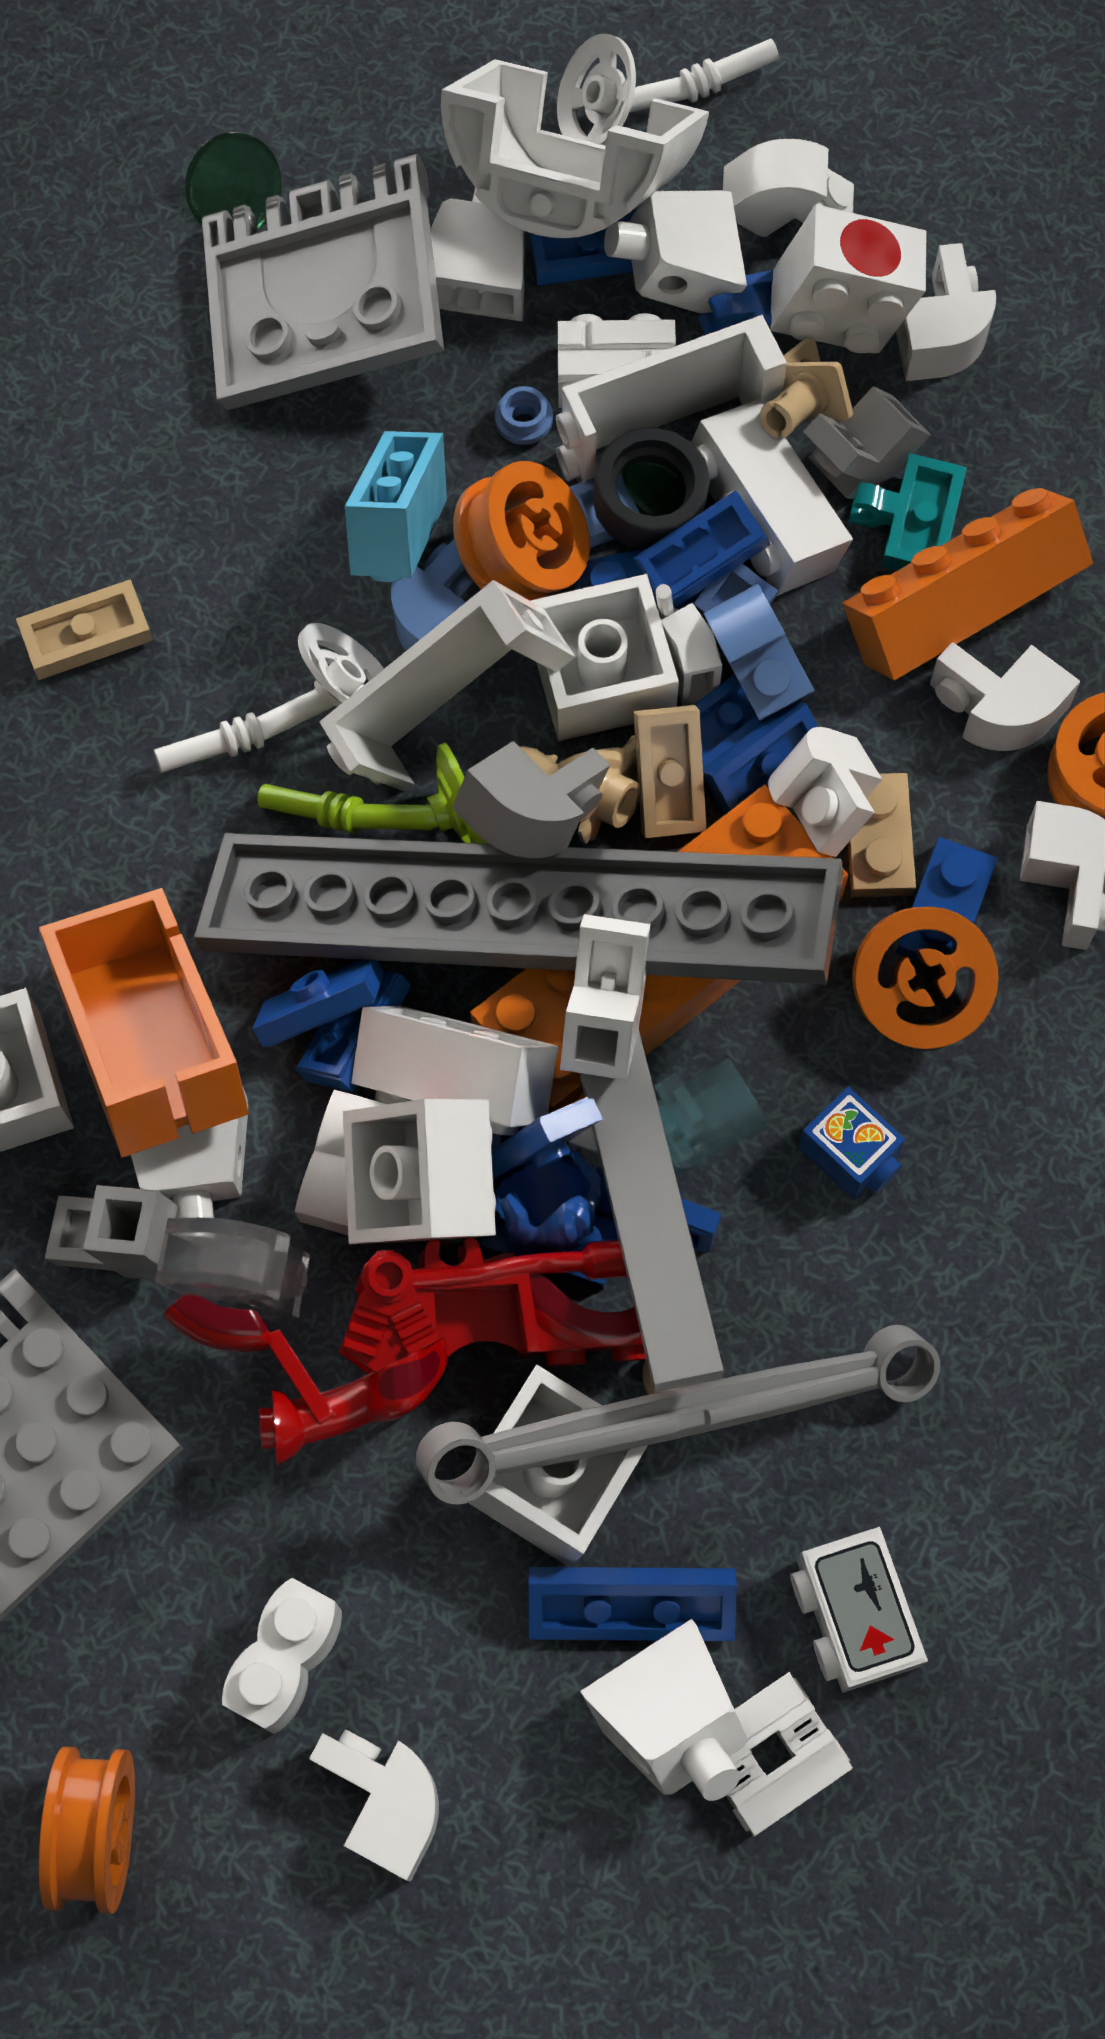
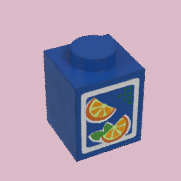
M847 1087L803 1130L798 1148L855 1200L867 1187L877 1194L896 1176L903 1166L896 1159L906 1139L850 1087Z

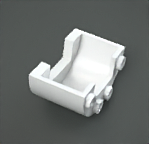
M494 59L443 88L441 92L442 124L449 152L455 166L461 165L470 181L476 187L477 191L474 195L489 210L507 223L521 230L552 238L581 237L603 230L623 218L655 191L666 185L686 166L695 153L702 139L709 111L655 98L651 101L647 132L615 125L608 130L606 146L540 130L548 74L545 71Z

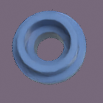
M519 386L509 390L500 399L495 409V425L498 432L503 438L515 444L527 445L540 441L549 433L553 424V409L550 402L540 391L532 387ZM520 414H528L534 418L527 422L514 420Z

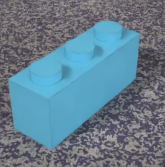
M384 431L345 505L351 575L370 576L378 582H394L404 577H412L447 501L443 433Z

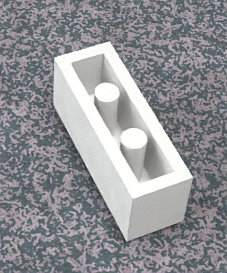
M758 399L701 420L691 443H693L706 462L710 479L708 491L714 501L717 503L737 490L771 545L750 559L756 572L765 577L767 582L779 591L778 595L836 571L853 538L787 439L783 438L782 433L779 438L773 437L763 428L760 421V411L764 405Z
M404 1006L363 1007L351 1083L376 1090L375 1099L387 1104L420 1099H489V1117L492 1133L515 1135L519 1132V1126L529 1125L538 1118L548 1114L559 1046Z

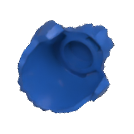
M578 1150L570 1153L576 1163L569 1158H563L535 1171L532 1164H526L523 1170L515 1171L512 1176L506 1177L495 1191V1210L503 1222L504 1229L510 1238L518 1241L523 1248H543L549 1253L558 1252L562 1249L568 1250L584 1242L586 1237L591 1236L593 1233L597 1206L600 1204L601 1177L595 1167Z

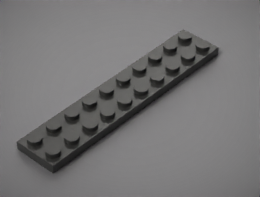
M224 833L194 938L201 951L575 971L580 925L585 914L651 924L645 967L647 975L827 985L844 873L841 859L571 847H567L561 853L549 857L524 858L505 853L490 844Z

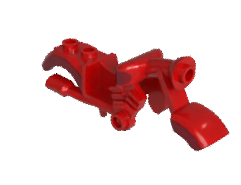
M468 1237L463 1242L464 1246H459L457 1249L459 1263L454 1266L447 1265L441 1260L439 1255L440 1242L438 1240H431L419 1255V1269H412L410 1262L400 1253H395L394 1250L376 1251L375 1255L364 1265L362 1273L358 1277L355 1290L358 1298L338 1353L367 1375L320 1393L280 1329L270 1332L257 1311L222 1307L199 1295L185 1294L178 1298L162 1315L172 1327L198 1344L216 1350L241 1353L264 1351L268 1348L271 1350L301 1397L289 1400L284 1392L272 1389V1407L259 1408L261 1449L275 1448L276 1466L294 1457L305 1444L342 1435L373 1421L380 1423L395 1421L412 1412L424 1402L437 1385L445 1371L447 1358L457 1349L473 1342H496L516 1350L517 1357L545 1355L546 1367L586 1364L585 1352L610 1350L612 1352V1362L647 1360L634 1306L621 1312H600L586 1309L571 1301L543 1275L581 1272L589 1280L627 1277L619 1240L591 1241L586 1243L581 1251L538 1253L515 1256V1252H507L483 1260L478 1241Z

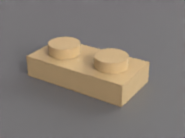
M131 579L16 618L38 680L153 641Z
M695 705L633 711L638 783L641 787L639 805L642 834L645 838L705 831L706 815L700 710Z
M907 773L879 774L883 780L867 797L875 813L848 842L851 897L914 896L916 879Z

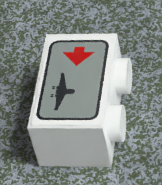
M880 1527L801 1552L797 1559L800 1571L790 1574L803 1614L814 1611L823 1638L814 1640L813 1644L818 1663L826 1681L837 1678L841 1691L844 1693L919 1668L928 1661Z

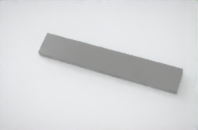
M638 1028L627 1080L584 1073L579 1074L585 1098L594 1099L603 1117V1120L593 1125L592 1129L654 1392L723 1379L724 1369Z

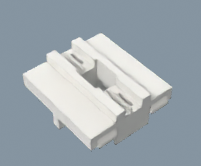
M790 1672L734 1709L748 1740L743 1748L729 1756L736 1768L743 1766V1769L739 1771L740 1780L746 1775L750 1778L735 1787L726 1797L734 1807L732 1811L745 1831L750 1830L753 1837L853 1769L849 1763L850 1759L838 1741L835 1740L830 1730L825 1727L807 1694ZM810 1720L811 1723H809L796 1733L794 1732V1729H796L806 1721ZM813 1729H816L817 1732L806 1738L804 1741H800V1738L811 1732ZM776 1733L792 1759L766 1775L751 1754V1749Z

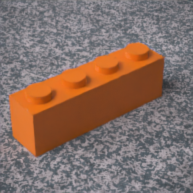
M1043 488L1022 492L1012 500L1011 506L992 517H984L968 523L962 529V534L941 546L929 547L913 556L912 563L895 573L871 579L862 586L860 593L844 601L842 604L864 664L880 674L896 680L944 652L952 642L958 644L1093 565L1075 500Z

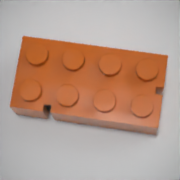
M162 888L39 927L55 982L121 1158L179 1139L177 1128L189 1125L193 1134L249 1115L236 1059L185 940L179 932L178 924Z

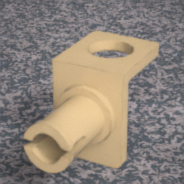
M802 340L784 355L787 366L783 392L773 400L768 401L760 411V421L763 428L776 438H779L781 433L783 438L787 437L803 421H813L819 413L837 421H847L853 416V410L841 364L838 362H820L815 340Z

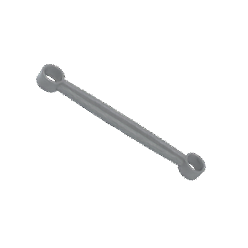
M891 1325L875 1333L868 1341L864 1352L781 1366L694 1384L569 1413L480 1437L471 1426L465 1423H443L430 1430L421 1440L416 1453V1465L419 1473L437 1498L449 1504H465L474 1501L484 1494L497 1474L585 1459L705 1433L796 1411L877 1388L892 1400L912 1402L926 1395L935 1385L940 1373V1358L936 1349L911 1328L903 1325ZM915 1346L916 1357L908 1372L898 1379L886 1381V1370L892 1357L906 1347ZM464 1445L476 1448L474 1462L463 1475L452 1480H440L435 1477V1470L439 1460L449 1450Z

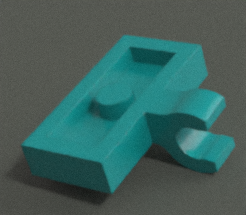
M909 453L898 493L871 483L858 484L848 522L871 528L890 525L881 567L898 571L912 563L913 556L929 547L941 546L950 541L967 467Z

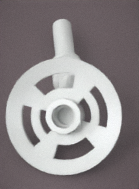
M610 34L595 35L586 40L576 50L562 76L557 98V118L560 131L564 136L606 146L608 130L615 125L623 126L630 112L650 108L651 101L655 98L672 103L688 99L691 103L698 101V94L702 98H706L710 95V89L714 93L720 92L721 84L778 61L777 47L770 38L714 63L709 58L703 60L702 68L696 63L691 66V72L684 68L680 70V77L635 87V63L627 44L622 39ZM616 53L625 65L626 80L623 73L616 68ZM599 57L600 63L595 65L593 69L589 72L588 76L585 79L582 89H580V85L585 73L587 72L591 64ZM584 108L588 119L594 123L588 136L582 131L577 117V110Z
M308 624L298 636V647L304 662L316 679L314 690L258 717L251 712L246 714V721H243L238 716L233 718V725H230L227 721H222L218 730L154 749L153 752L160 772L163 773L226 752L231 757L238 755L239 748L244 753L251 751L252 744L257 749L264 747V740L334 706L338 707L363 687L366 679L370 681L384 668L367 649L344 632L326 624ZM318 645L327 647V648H329V649H331V650H333V651L326 650V649H321V650H320V648H319Z

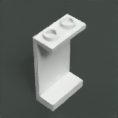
M763 315L562 387V413L556 415V425L562 445L556 447V454L566 480L576 479L578 483L595 478L596 449L609 445L614 439L630 430L648 427L656 428L739 397L742 405L758 399L765 405L768 401L781 394L784 389L787 362Z
M493 580L320 721L321 726L331 740V743L327 745V750L334 762L345 773L349 775L355 773L369 778L376 785L382 783L406 791L415 784L391 746L512 649L555 672L574 659L575 655L542 607Z

